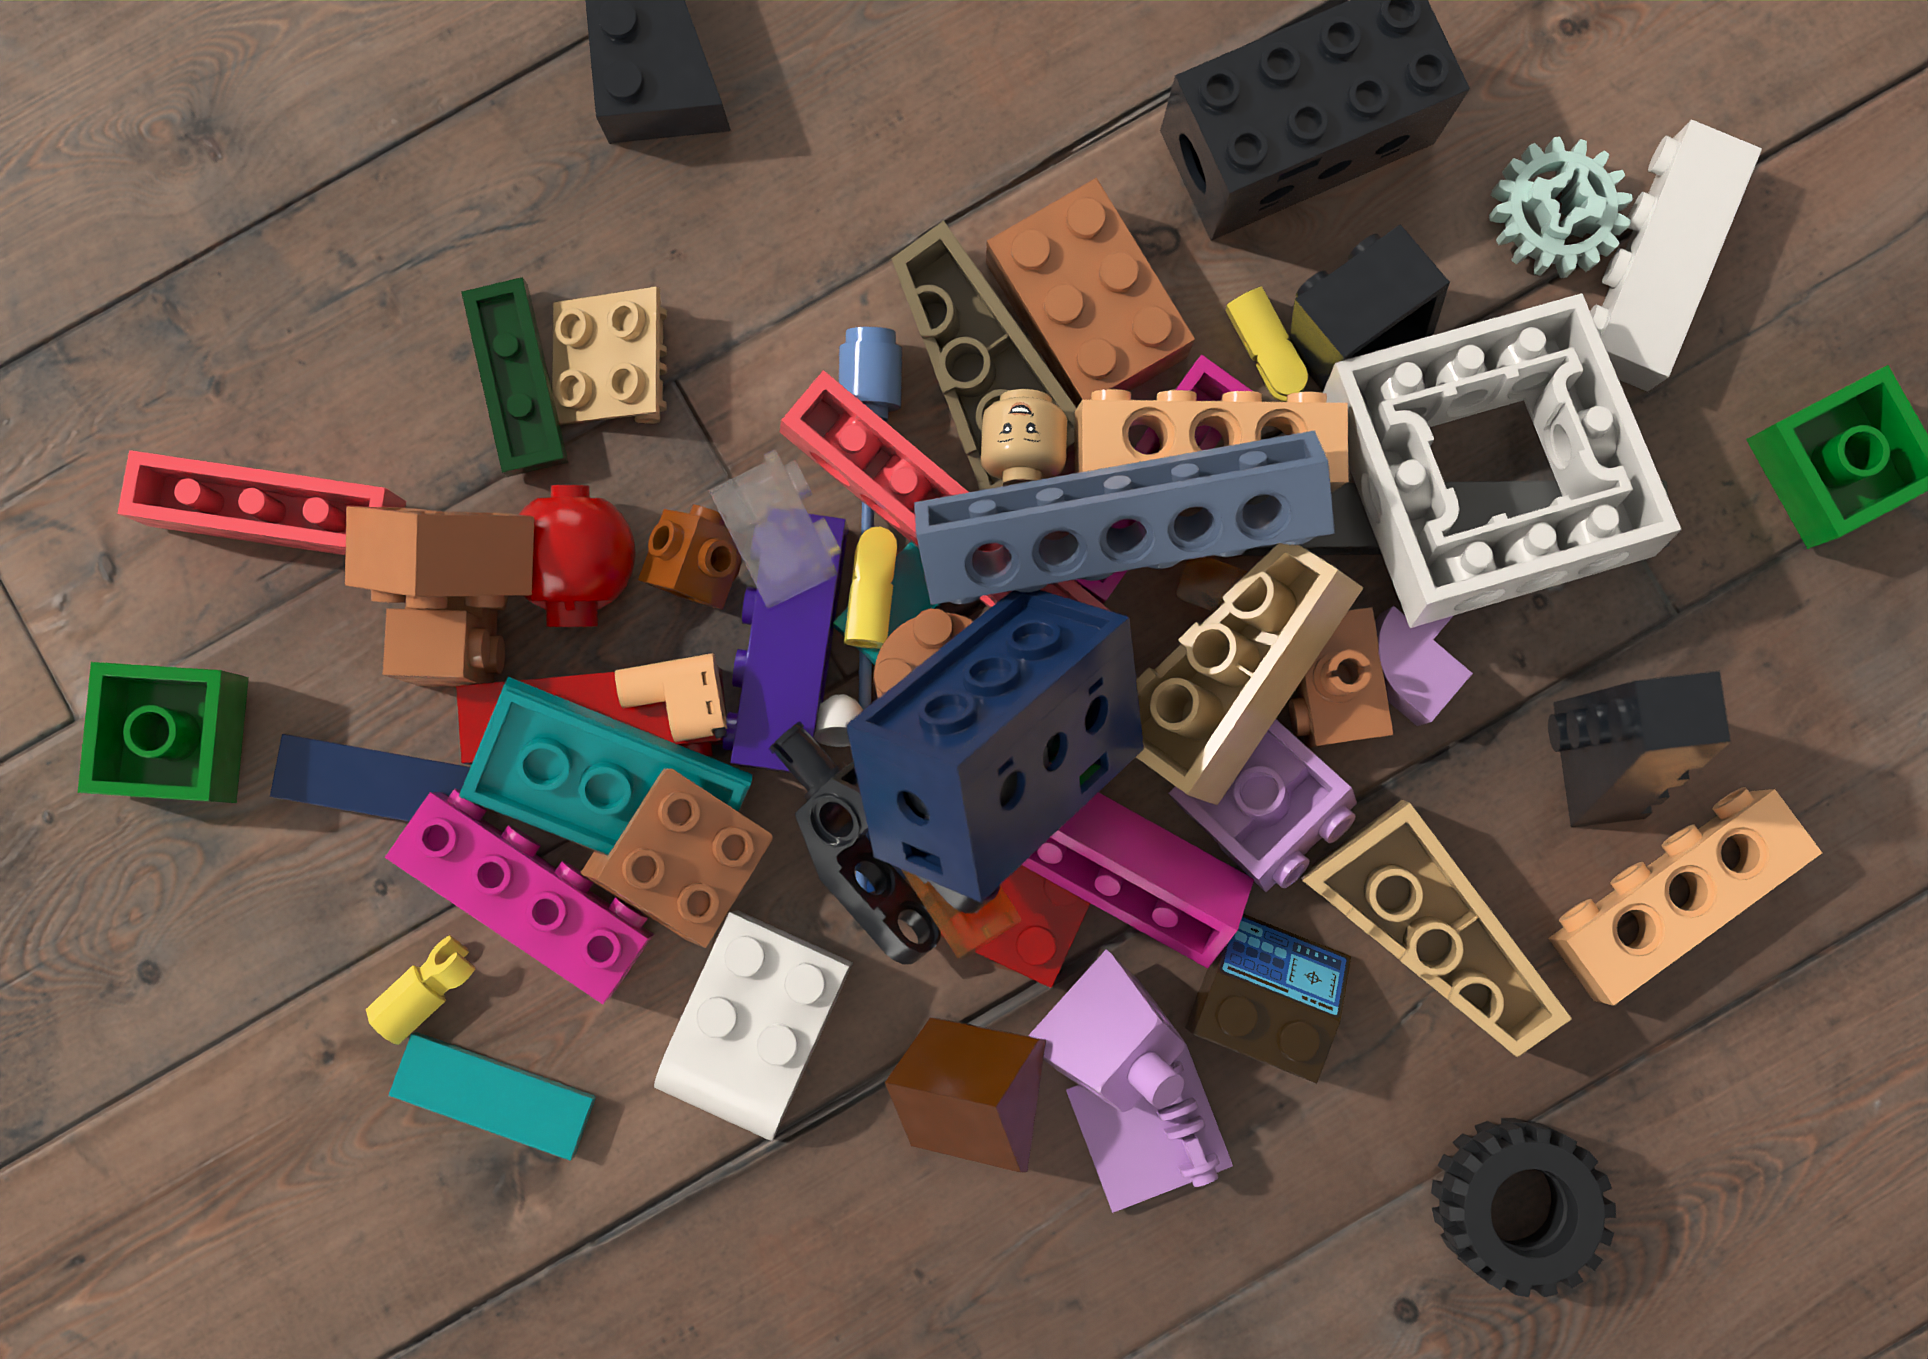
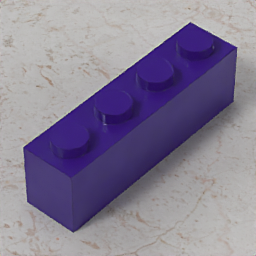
M769 508L767 525H756L751 559L752 562L761 563L757 587H747L742 610V624L751 625L748 650H737L732 677L733 687L742 688L738 713L728 712L726 718L728 737L723 738V750L732 751V764L791 773L768 748L799 721L803 723L804 728L814 738L817 715L821 704L824 702L834 634L833 622L836 620L849 528L846 519Z

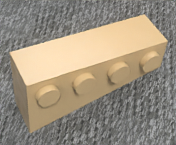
M1278 543L1223 596L1225 603L1202 624L1195 622L1178 639L1181 645L1156 669L1149 667L1136 679L1144 750L1136 758L1185 794L1218 805L1363 590V587L1302 546Z

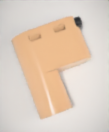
M714 653L615 671L616 688L622 708L666 701L674 742L713 736L714 733L716 739L728 737L726 714Z

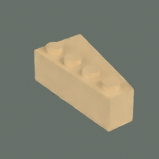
M1404 800L1399 801L1309 866L1300 876L1306 884L1322 895L1516 1057H1519L1572 1019L1411 803Z

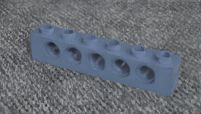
M1315 430L914 502L916 536L931 605L944 602L965 604L973 602L984 595L1012 590L1033 592L1044 588L1048 584L1080 578L1091 581L1101 580L1119 571L1142 567L1163 569L1174 566L1181 560L1210 555L1231 557L1239 555L1249 548L1277 543L1299 545L1317 536L1334 534L1329 464ZM1257 495H1270L1259 504H1246L1248 500ZM1189 507H1203L1195 515L1187 517L1178 516L1180 512ZM1122 519L1136 520L1132 525L1125 528L1111 527L1115 522ZM1055 531L1069 532L1066 537L1059 540L1044 538L1049 533ZM987 543L1003 545L1000 549L992 552H984L977 549Z

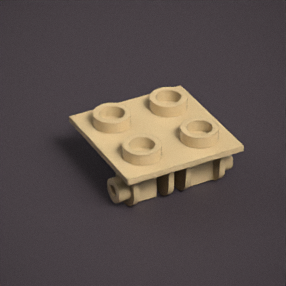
M659 287L553 302L552 392L560 425L635 416V422L654 424L660 422V412L667 409V403L663 401V381L659 380L660 375L667 373V365L660 362V357L667 355V347L662 345L663 320L667 318V310L661 307Z

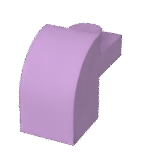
M1392 606L1382 612L1375 620L1379 658L1383 669L1388 702L1416 726L1432 722L1473 673L1433 640L1453 616L1410 628L1406 616L1396 607Z

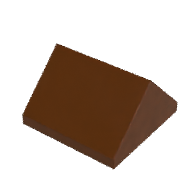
M930 1017L885 1081L911 1146L1020 1173L1028 1172L1046 1039Z

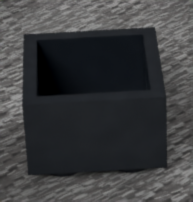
M1401 224L1383 237H1380L1377 233L1372 234L1351 251L1348 256V262L1331 274H1328L1326 270L1316 273L1298 289L1296 293L1297 298H1295L1289 341L1293 344L1304 363L1307 373L1320 389L1324 391L1335 363L1432 336L1435 333L1450 281Z

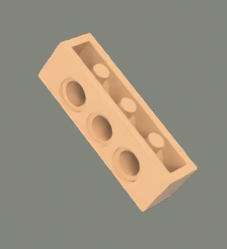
M1109 389L1092 392L1091 400H1082L1074 412L1075 473L1202 451L1195 441V430L1198 426L1206 425L1217 429L1223 437L1224 447L1261 440L1262 428L1273 426L1280 429L1285 435L1315 430L1328 459L1331 492L1349 482L1348 403H1328L1327 394L1298 392L1287 395V402H1262V394L1259 392L1234 391L1224 393L1222 401H1197L1196 392L1171 390L1157 393V401L1131 400V392ZM1135 425H1145L1153 429L1160 442L1158 453L1145 455L1136 451L1128 438L1129 428Z
M1743 787L1725 796L1712 808L1717 814L1716 817L1699 829L1692 824L1679 830L1663 842L1661 846L1666 853L1648 866L1644 862H1638L1628 867L1610 882L1615 889L1596 904L1592 899L1579 903L1559 919L1563 928L1548 939L1593 1001L1609 1005L1617 1004L1822 854L1819 847L1775 789L1749 792L1746 787ZM1729 837L1736 841L1740 849V860L1733 870L1725 866L1721 857L1722 845ZM1678 874H1681L1687 880L1690 888L1689 898L1680 908L1672 902L1669 895L1671 881ZM1630 911L1638 921L1639 933L1634 942L1626 946L1618 936L1617 924L1621 916Z

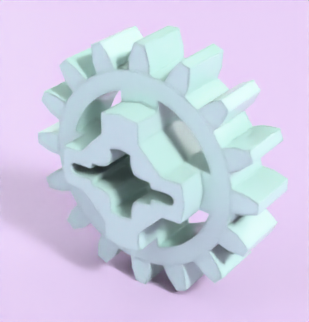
M1554 137L1546 146L1544 153L1537 144L1529 145L1521 155L1522 161L1513 158L1502 172L1506 180H1500L1492 190L1491 196L1498 201L1504 202L1497 205L1489 214L1490 221L1505 223L1506 229L1496 239L1498 245L1514 242L1518 249L1514 253L1512 261L1518 264L1527 256L1534 258V274L1541 276L1551 264H1556L1560 278H1567L1575 270L1577 263L1585 272L1591 270L1600 261L1599 254L1607 257L1620 244L1614 235H1620L1630 225L1631 220L1618 212L1622 211L1633 201L1632 194L1617 192L1615 188L1624 178V171L1618 170L1608 174L1603 166L1608 160L1609 153L1604 150L1594 159L1586 156V140L1580 139L1571 151H1565L1561 137ZM1557 171L1556 176L1550 180L1538 177L1534 182L1529 181L1541 173ZM1562 191V195L1559 202L1562 203L1561 213L1564 214L1566 217L1558 225L1561 217V213H1559L1560 203L1557 200H1555V198ZM1586 233L1592 234L1590 238L1580 243L1564 245L1565 239L1570 235L1582 238Z

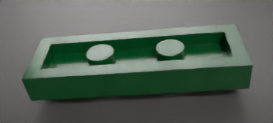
M523 277L461 291L502 473L507 477L568 463L527 282Z

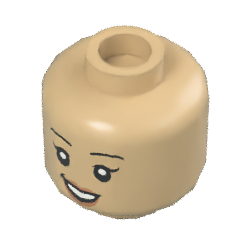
M1032 389L1010 390L1000 395V401L994 402L984 411L981 465L989 475L1002 480V486L1053 478L1063 471L1066 462L1067 416L1058 405L1052 403V398L1048 394Z

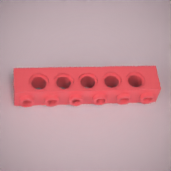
M824 370L781 420L779 432L917 548L919 546L916 536L914 502L969 493ZM987 543L977 549L984 552H992L1000 549L1003 545ZM1074 580L1048 584L1040 589L1110 611ZM1011 591L984 595L979 599L991 608Z

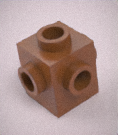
M695 504L692 505L690 513L664 509L659 523L651 532L648 542L649 550L638 581L683 600L723 610L732 582L740 571L741 558L748 538L726 528L728 517L715 510Z

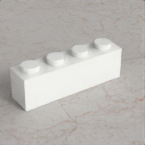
M1692 119L1674 138L1665 136L1658 145L1648 168L1649 172L1656 174L1649 193L1642 192L1631 208L1628 215L1631 222L1628 228L1633 230L1626 249H1617L1606 268L1602 283L1610 286L1603 305L1599 306L1596 304L1590 311L1619 380L1648 392L1669 378L1762 148Z

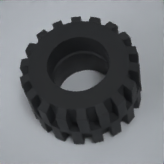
M1501 1118V1124L1499 1125L1485 1121L1475 1125L1477 1135L1472 1138L1463 1133L1452 1143L1459 1150L1453 1158L1443 1154L1437 1166L1443 1169L1445 1174L1442 1181L1433 1180L1431 1194L1439 1199V1206L1432 1208L1434 1222L1443 1228L1444 1233L1440 1236L1447 1248L1458 1256V1260L1488 1284L1499 1290L1505 1287L1512 1294L1529 1297L1531 1290H1535L1543 1297L1557 1295L1556 1283L1562 1282L1572 1289L1583 1282L1578 1271L1584 1265L1593 1271L1598 1268L1603 1259L1594 1253L1599 1243L1611 1246L1614 1232L1604 1227L1605 1218H1616V1203L1604 1197L1603 1193L1612 1189L1607 1175L1594 1168L1598 1164V1160L1590 1151L1576 1145L1577 1141L1543 1124L1531 1120L1523 1122L1517 1118ZM1528 1169L1540 1170L1546 1177L1551 1191V1207L1546 1221L1535 1233L1519 1240L1500 1239L1494 1230L1491 1219V1206L1497 1189L1508 1177L1519 1171Z

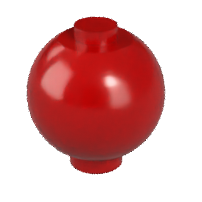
M551 485V497L534 499L518 514L534 516L532 595L523 596L528 601L546 610V627L598 626V610L616 600L624 591L632 576L636 557L634 537L628 522L613 504L604 498H590L589 485Z

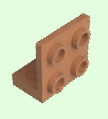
M666 768L658 776L609 855L593 852L580 874L683 939L706 948L772 842L773 837L770 832L677 771Z

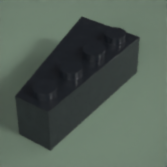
M585 0L595 113L609 144L731 131L685 0Z
M1720 671L1636 680L1553 702L1555 714H1551L1548 719V734L1551 746L1555 752H1560L1571 828L1646 819L1653 813L1651 805L1663 804L1670 797L1669 787L1684 785L1690 779L1688 773L1690 769L1702 768L1731 742Z

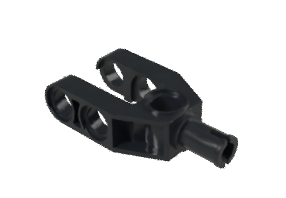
M801 721L797 722L768 749L780 759L808 791L804 795L807 802L794 814L819 879L885 954L898 963L911 965L919 961L938 945L941 939V928L938 919L891 864L874 857L871 841L866 836L868 826L854 761L848 766L844 762L837 765L807 732ZM855 871L862 873L869 879L874 886L875 894L867 892L860 886L856 879ZM918 876L924 884H926L929 881ZM929 881L951 906L963 913L970 914L980 911L996 898L1000 891L999 885L986 899L978 902ZM898 919L905 921L917 935L918 943H914L904 936L900 930Z

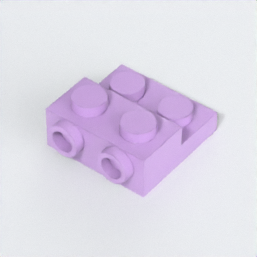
M1276 719L1218 805L1189 796L1177 787H1174L1169 792L1173 801L1218 843L1221 850L1249 877L1253 878L1254 882L1265 892L1275 883L1282 888L1292 885L1309 865L1310 861L1304 855L1322 837L1328 843H1332L1350 828L1355 820V814L1351 809L1357 804L1352 787Z

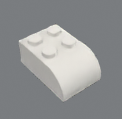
M739 910L729 912L665 1052L655 1079L654 1088L767 1140L773 1141L853 962Z

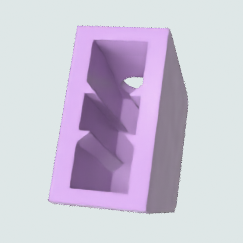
M1107 949L1028 1035L1046 1039L1043 1059L1052 1067L1121 1112L1131 1110L1142 1096L1155 1108H1165L1171 1105L1183 1090V1077L1170 1065L1184 1050V1040L1142 983Z

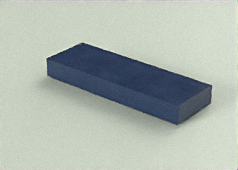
M282 734L270 797L410 822L430 792H443L449 797L455 788L461 791L470 767Z

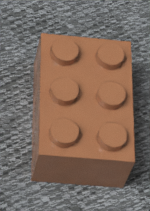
M1097 178L987 240V266L1054 377L1076 408L1082 400H1091V393L1094 391L1109 389L1131 391L1188 357L1195 341L1194 336Z

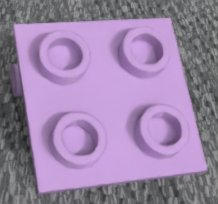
M1186 1043L1182 1053L1170 1065L1183 1077L1184 1087L1179 1097L1165 1108H1155L1142 1096L1131 1110L1121 1112L1079 1084L1066 1089L1112 1213L1191 1182L1194 1187L1209 1184L1218 1179L1217 1172L1233 1166Z

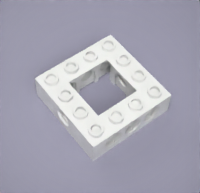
M1582 293L1335 363L1323 393L1327 394L1328 403H1348V465L1410 628L1654 557L1682 530ZM1524 400L1562 496L1555 498L1547 508L1507 519L1505 513L1493 516L1485 526L1446 537V534L1457 520L1459 504L1454 489H1446L1430 446L1434 438L1430 427Z

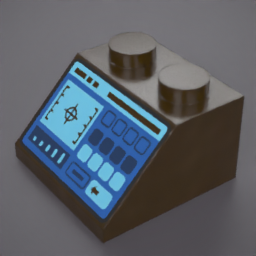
M1243 914L1238 931L1207 969L1185 1028L1196 1036L1317 1084L1341 1022L1351 956Z

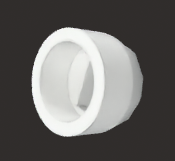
M845 694L829 697L819 708L814 739L828 746H850L846 724L863 711L860 704L854 698Z

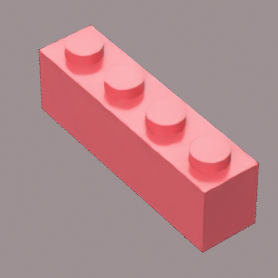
M129 450L117 514L149 527L346 555L347 506L406 507V501L384 487Z

